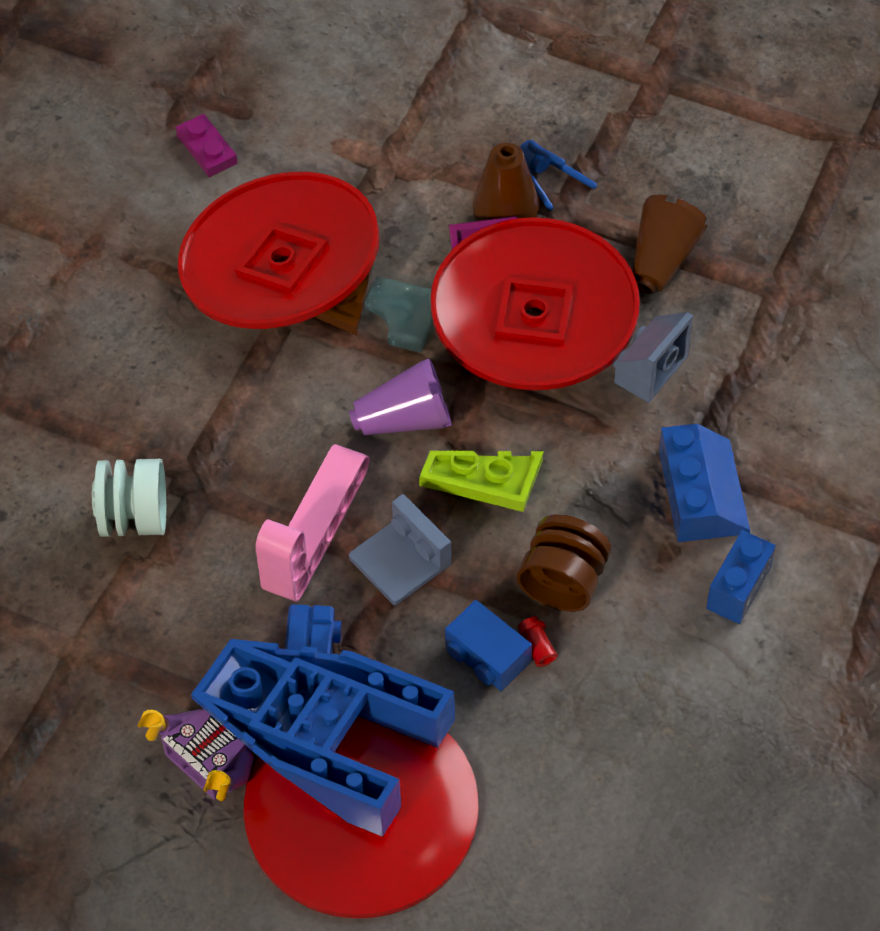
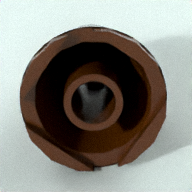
M501 143L491 150L473 197V214L477 221L516 216L517 219L537 217L539 198L524 153L519 146L513 143Z
M651 195L646 198L643 204L632 269L638 290L641 292L653 294L654 292L662 291L707 230L708 224L705 225L707 220L705 214L697 207L679 198L675 204L665 201L667 195Z

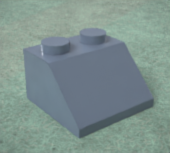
M684 312L655 316L647 327L641 326L635 334L630 347L627 350L625 349L613 363V367H615L614 383L650 403L688 357L693 315Z

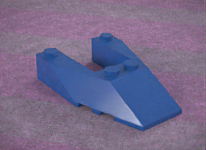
M230 639L191 694L192 699L279 774L346 822L382 837L401 808L400 780L334 753L357 717L374 722L436 748L439 747L455 721L454 691L352 651L343 650L340 655L319 653L318 648L303 646L299 651L280 649L277 643Z

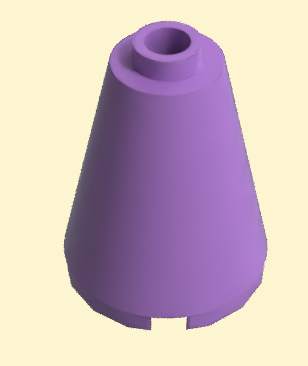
M430 359L420 361L353 402L355 409L349 410L355 431L361 429L364 435L441 429L452 425L447 404L444 403L442 389Z

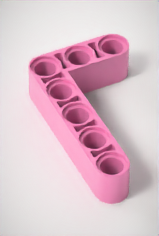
M334 444L326 455L289 526L269 519L264 522L258 533L255 548L262 590L295 602L300 600L364 480L369 466L370 458L368 455Z

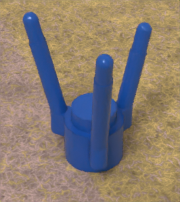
M527 140L520 146L537 195L549 211H552L554 207L532 172L542 173L551 164L593 189L597 187L596 182L566 165L564 159L544 149L534 140Z

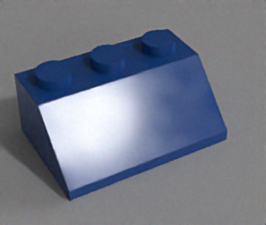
M699 424L662 427L659 455L677 542L738 536L741 530L750 533L730 440Z

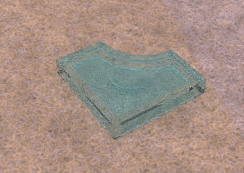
M376 276L366 300V310L378 314L386 322L389 330V345L422 352L433 323L431 316V289Z

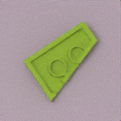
M430 451L419 476V486L524 512L543 462L544 451H531L530 456H512L511 451H498L497 456H478L474 451Z

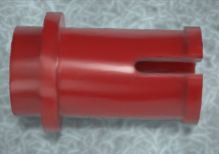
M534 616L523 620L518 625V633L532 644V657L537 667H544L554 662L558 654L544 631L546 628L545 623L539 621L538 617Z

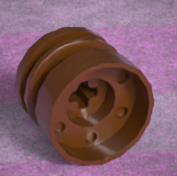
M554 514L545 516L538 523L536 533L530 542V550L525 554L519 567L517 582L529 597L544 606L559 611H582L591 603L598 586V577L603 573L605 563L611 554V544L597 527L584 520L569 515Z

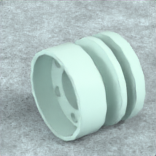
M136 459L133 476H128L124 460H116L113 477L109 461H98L95 479L92 484V509L100 537L112 535L114 520L118 536H126L130 519L135 520L138 535H164L167 504L166 481L162 459Z

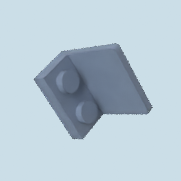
M404 494L392 501L393 518L391 523L349 553V560L393 605H398L451 565V541Z

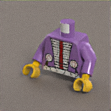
M152 709L144 711L137 726L139 728H149L145 737L149 741H154L158 734L163 735L161 740L165 755L213 800L224 801L227 793L247 784L254 760L253 751L207 711L197 709L172 715H162L160 712Z

